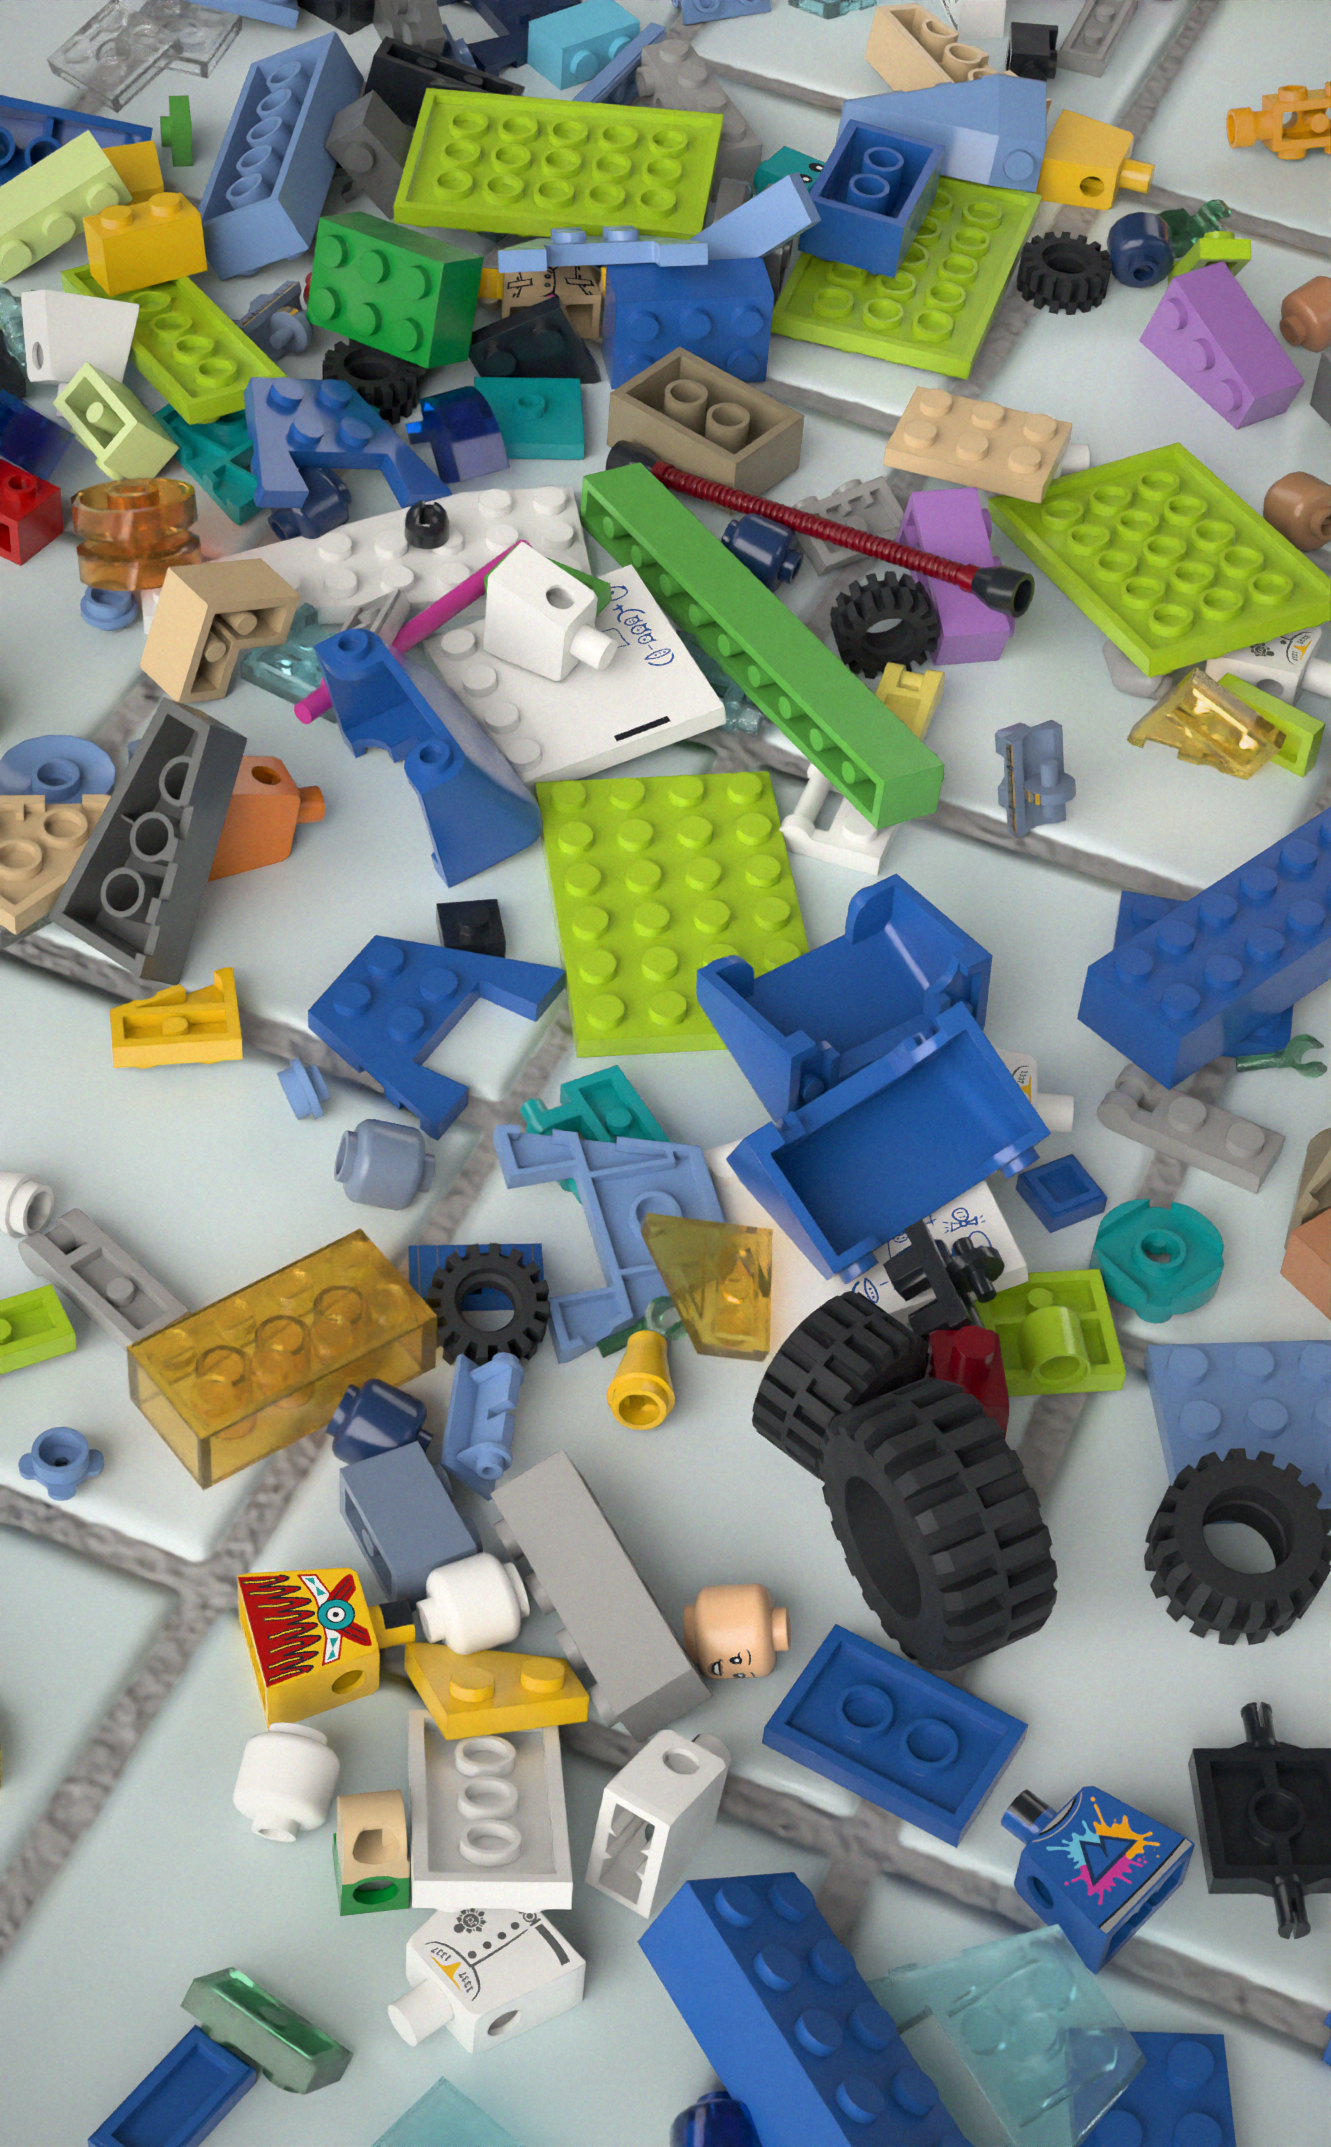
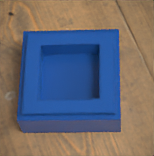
M1073 1154L1018 1174L1016 1191L1049 1233L1071 1226L1105 1211L1108 1197Z

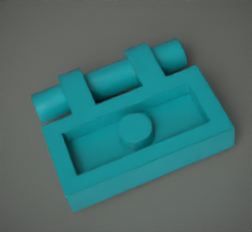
M618 1065L561 1084V1106L548 1110L540 1098H532L526 1101L520 1108V1114L527 1123L525 1131L529 1134L552 1136L553 1130L580 1132L585 1140L616 1143L617 1137L671 1143ZM573 1178L558 1180L557 1182L564 1191L572 1192L577 1201L582 1205L575 1180Z

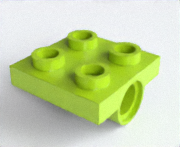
M1100 1269L1028 1273V1282L997 1292L993 1300L986 1303H980L977 1299L973 1301L986 1329L993 1330L999 1335L1009 1397L1123 1390L1126 1370Z

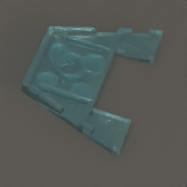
M1058 1924L963 1949V1956L918 1967L915 1962L888 1970L889 1976L865 1982L880 2006L893 2018L899 2035L930 2015L936 2017L1009 2134L1011 2142L1004 2147H1079L1147 2063L1143 2052Z

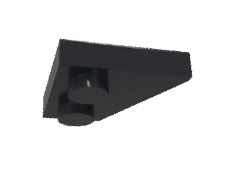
M559 295L472 332L468 357L480 377L580 379V384H595L602 381L599 367Z

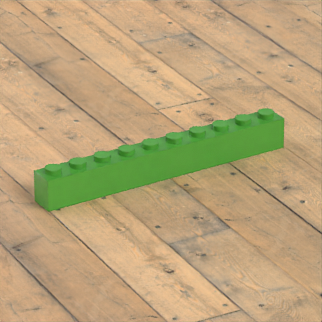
M640 462L583 476L579 517L581 525L622 568L632 564L656 603L876 830L937 811L941 784L944 780L945 764L778 597L758 580L750 569L744 566L662 482Z

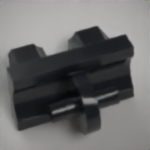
M922 1219L905 1228L904 1230L911 1245L883 1264L886 1273L897 1293L906 1302L931 1287L937 1298L908 1315V1320L914 1333L927 1341L928 1334L936 1330H959L970 1325L986 1329L970 1296V1292L975 1293L980 1303L989 1302L996 1297L997 1292L992 1282L997 1280L1005 1267L999 1251L987 1246L975 1248L971 1238L963 1237L953 1243L952 1247L957 1256L953 1259L946 1243L942 1239H933L927 1224Z

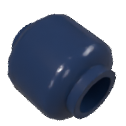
M1147 212L1131 213L1117 220L1110 228L1106 243L1108 253L1110 254L1109 260H1112L1111 273L1120 283L1134 288L1150 287L1163 281L1172 271L1175 256L1171 231L1161 217Z
M314 466L299 468L298 471L309 490L303 507L270 508L272 515L268 517V523L281 541L299 536L316 539L347 523L350 516L348 505L352 502V498L344 482L331 469L324 467L320 470Z
M751 513L745 515L740 521L733 519L728 524L721 538L722 544L744 566L749 568L752 574L772 593L783 582L791 585L798 575L804 555L796 551L797 536L794 529L790 526L758 513Z
M377 1378L367 1380L360 1388L353 1384L349 1385L325 1433L334 1437L332 1442L334 1456L349 1465L416 1441L419 1442L425 1453L434 1434L422 1428L427 1418L425 1404L421 1400Z

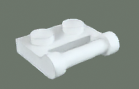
M811 762L807 770L809 781L793 814L785 817L779 828V831L783 832L786 849L793 853L878 876L901 823L876 830L844 797L829 831L815 828L814 823L829 791L842 793Z

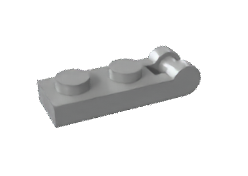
M1128 1064L1124 1067L1115 1081L1116 1091L1107 1093L1097 1108L1099 1121L1108 1129L1254 1194H1257L1279 1158L1285 1141V1136L1175 1088L1168 1090L1136 1064ZM1139 1107H1141V1108H1143V1109H1145V1110H1147V1111L1152 1112V1114H1150V1113H1148V1112H1146V1111H1144V1110L1139 1109Z
M77 1208L56 1219V1228L45 1235L41 1232H35L18 1244L22 1260L31 1272L37 1276L44 1275L137 1363L191 1327L190 1310L86 1214ZM70 1249L73 1251L68 1255L65 1254Z

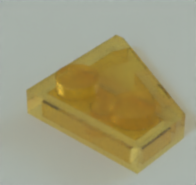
M1196 666L1132 727L1126 740L1140 748L1144 747L1147 740L1179 749L1177 755L1179 760L1198 766L1210 765L1221 773L1247 780L1281 750L1287 735Z
M646 1213L641 1223V1236L697 1354L764 1362L770 1352L773 1229Z

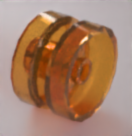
M168 478L115 480L90 486L78 491L70 498L74 532L87 538L76 549L80 582L89 587L110 591H136L163 587L168 567L203 564L199 535L187 530L198 520L194 486L189 483Z

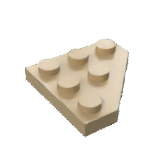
M82 794V803L46 804L45 795H0V924L17 935L51 912L111 796L108 794Z

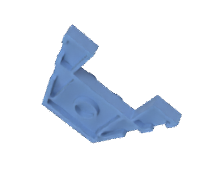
M632 225L604 226L603 236L587 237L586 231H582L580 227L552 228L551 238H538L498 250L499 273L547 271V267L634 263H656L660 267L708 265L707 242L639 235L638 229H634Z
M502 1124L495 1126L492 1139L507 1189L569 1178L575 1180L607 1287L548 1298L550 1310L547 1325L559 1364L574 1360L734 1271L737 1257L701 1146L617 1137L616 1143L579 1139L578 1133L571 1131L553 1130L552 1136L520 1133V1126Z

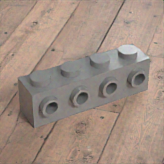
M667 39L658 44L642 46L641 67L636 69L635 81L639 98L645 107L724 114L723 135L711 193V202L715 203L717 201L723 177L749 181L753 195H756L753 178L761 163L763 144L687 39Z
M563 1448L490 1493L504 1517L493 1524L498 1536L515 1561L523 1556H526L534 1572L525 1577L524 1581L546 1616L554 1610L558 1612L565 1627L555 1633V1636L577 1671L588 1665L597 1684L587 1689V1693L609 1728L621 1722L636 1742L640 1743L713 1696L585 1478Z

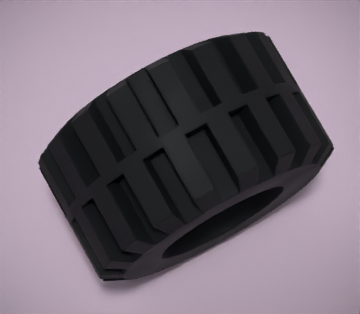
M848 1291L840 1296L837 1295L805 1318L789 1335L772 1359L754 1401L752 1410L754 1412L752 1417L753 1427L757 1429L756 1432L812 1475L825 1482L819 1469V1458L823 1454L820 1444L822 1437L834 1418L845 1411L925 1378L930 1356L928 1353L929 1346L924 1339L860 1292Z
M1231 1448L1222 1462L1216 1452H1212L1202 1456L1195 1469L1188 1464L1178 1473L1173 1485H1169L1149 1526L1145 1540L1146 1543L1150 1544L1144 1555L1145 1571H1156L1150 1587L1156 1599L1166 1595L1170 1598L1171 1602L1166 1612L1176 1622L1185 1615L1194 1622L1189 1632L1203 1639L1209 1629L1220 1631L1219 1644L1233 1646L1241 1633H1246L1249 1645L1263 1643L1271 1630L1277 1637L1291 1628L1296 1618H1302L1330 1573L1331 1536L1327 1534L1331 1529V1509L1317 1508V1504L1323 1494L1314 1482L1304 1487L1298 1481L1302 1470L1290 1462L1285 1470L1272 1465L1275 1458L1274 1454L1260 1450L1256 1460L1247 1459L1245 1448ZM1217 1521H1235L1253 1528L1269 1544L1274 1555L1275 1569L1265 1573L1247 1574L1225 1566L1209 1550L1204 1539L1203 1527Z

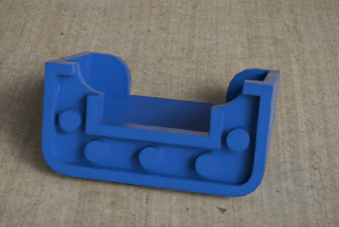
M363 628L344 630L313 646L343 741L355 758L366 754L364 747L385 749L394 763L405 758L404 770L409 784L418 795L434 848V852L431 854L435 870L448 888L524 850L537 841L543 830V820L535 797L451 687L370 630Z
M896 873L871 886L862 888L852 897L848 905L844 935L755 979L753 967L741 956L730 955L716 959L697 970L696 996L701 1008L772 1120L777 1123L789 1112H796L894 1050L900 1042L912 1035L913 1037L928 1026L932 1027L934 1025L932 1020L936 1016L960 1001H963L983 1031L986 1020L993 955Z
M963 1001L958 1002L932 1020L934 1023L932 1027L928 1026L913 1037L912 1035L900 1042L894 1050L796 1112L791 1111L783 1116L775 1125L770 1121L751 1133L726 1158V1161L740 1182L826 1281L839 1275L845 1285L877 1265L879 1262L872 1252L903 1233L905 1228L921 1219H925L998 1170H1001L1008 1180L1040 1158L1033 1147L1048 1137L1051 1132Z

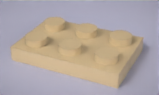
M917 386L885 447L884 465L1041 504L1069 445L1073 423L1056 420L1044 414H1031L1003 407L995 402H982L949 394L941 389H928Z

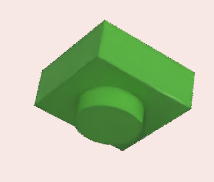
M189 95L169 96V116H160L161 147H171L173 167L193 166Z

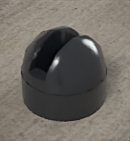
M421 500L412 505L405 517L404 536L406 541L420 549H435L443 546L449 539L447 511L437 502L431 505L425 504V501Z

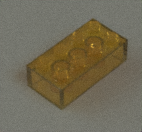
M360 1228L126 1346L130 1399L204 1491L328 1425L350 1384L360 1388L367 1380L377 1378L398 1388L435 1368L437 1315Z

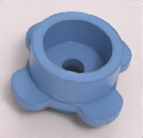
M56 1427L44 1431L35 1439L31 1453H26L20 1458L18 1467L19 1473L24 1479L36 1480L46 1487L48 1496L51 1499L65 1501L75 1496L76 1487L88 1476H97L103 1471L104 1457L99 1450L89 1449L86 1438L77 1430L68 1427ZM58 1464H68L67 1466L56 1467Z

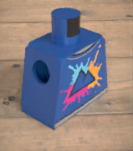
M1095 1786L1083 1787L1059 1812L1026 1789L1013 1800L1001 1820V1826L1026 1845L1021 1852L1014 1880L1017 1893L1085 1967L1095 1975L1100 1972L1183 1884L1195 1846L1187 1837Z

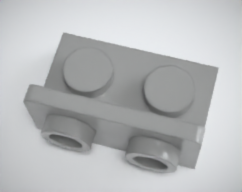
M883 476L863 484L860 479H854L837 488L830 497L818 501L816 496H810L792 506V508L830 519L831 521H836L837 523H842L843 525H848L849 527H854L855 529H860L861 531H866L891 541L896 540L904 516L902 508ZM795 531L799 543L818 576L868 557V555H863L862 553H857L856 551H851L850 549H845L844 547H839L838 545H833L832 543H827L826 541H821L820 539H815Z

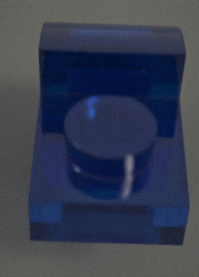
M464 386L418 399L423 419L405 424L411 445L430 442L438 474L444 484L462 482L510 468L497 420L489 403L479 390L473 386Z
M3 389L0 393V455L27 472L48 481L76 434L16 394L12 395Z

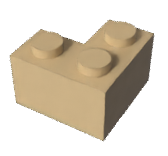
M261 558L168 567L139 667L174 701L185 704L225 698L239 650L285 644L301 595Z

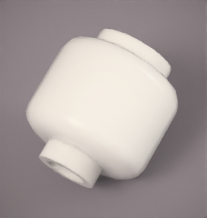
M478 1553L432 1570L426 1581L427 1599L416 1603L418 1618L428 1642L432 1644L441 1640L443 1645H447L450 1650L461 1655L492 1650L513 1642L521 1630V1619L529 1617L530 1614L527 1594L515 1566L511 1562L502 1564L495 1556L488 1553Z
M278 1722L270 1724L268 1732L254 1735L249 1739L242 1757L233 1793V1803L240 1813L253 1820L252 1832L270 1840L293 1842L296 1840L298 1831L316 1829L325 1823L335 1791L340 1761L334 1751L326 1746L328 1738L323 1733L299 1724Z

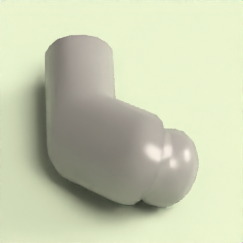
M1110 639L1105 642L1102 651L1113 685L1119 691L1133 696H1149L1155 700L1162 699L1168 695L1173 685V678L1170 673L1148 678Z

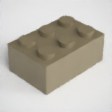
M679 346L610 393L607 445L612 448L616 442L626 440L649 448L663 462L674 465L678 470L760 496L799 468L805 416ZM707 502L715 508L728 514L729 516H733L735 513H737L733 510H729L727 508H723L722 506H717L716 504H711L710 502Z

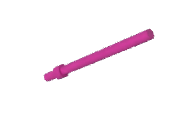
M526 540L517 541L400 628L392 646L405 654L485 594L484 577L516 545L524 542L532 547L530 543ZM323 678L319 688L294 706L296 717L304 724L312 723L332 708Z

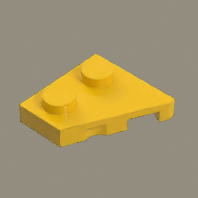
M225 967L213 971L214 984L186 994V989L181 984H177L158 991L151 998L134 1000L109 1009L114 1068H151L157 1065L195 1062L213 1064L223 1060L243 1059L233 967Z
M423 1642L405 1643L404 1669L446 1741L588 1721L589 1694L566 1659L493 1650H483L468 1655H461L450 1650L447 1645Z

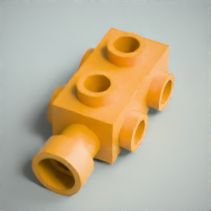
M1331 81L1325 83V89L1307 90V87L1302 85L1279 87L1278 94L1262 95V111L1253 112L1250 107L1229 109L1226 118V131L1230 147L1232 149L1252 147L1255 141H1262L1272 152H1277L1278 158L1287 160L1306 157L1308 148L1324 147V152L1331 154V119L1325 115L1326 110L1331 108ZM1292 112L1291 119L1283 124V113Z

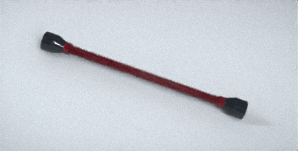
M626 440L616 442L608 454L606 470L640 462L668 490L671 489L672 491L710 502L711 504H716L741 514L758 513L790 526L794 531L803 535H808L809 537H814L815 539H820L821 541H826L827 543H832L833 545H838L839 547H844L845 549H850L851 551H856L857 553H862L863 555H868L869 557L959 586L962 591L975 595L989 609L1005 615L1019 618L1027 611L1032 601L1035 581L1034 577L1029 573L1008 566L980 567L970 563L964 565L938 555H933L932 553H927L926 551H921L920 549H915L914 547H909L908 545H903L902 543H897L896 541H891L890 539H885L884 537H879L878 535H873L872 533H867L866 531H861L860 529H855L854 527H849L848 525H843L842 523H837L836 521H831L830 519H825L678 470L674 465L663 462L649 448Z

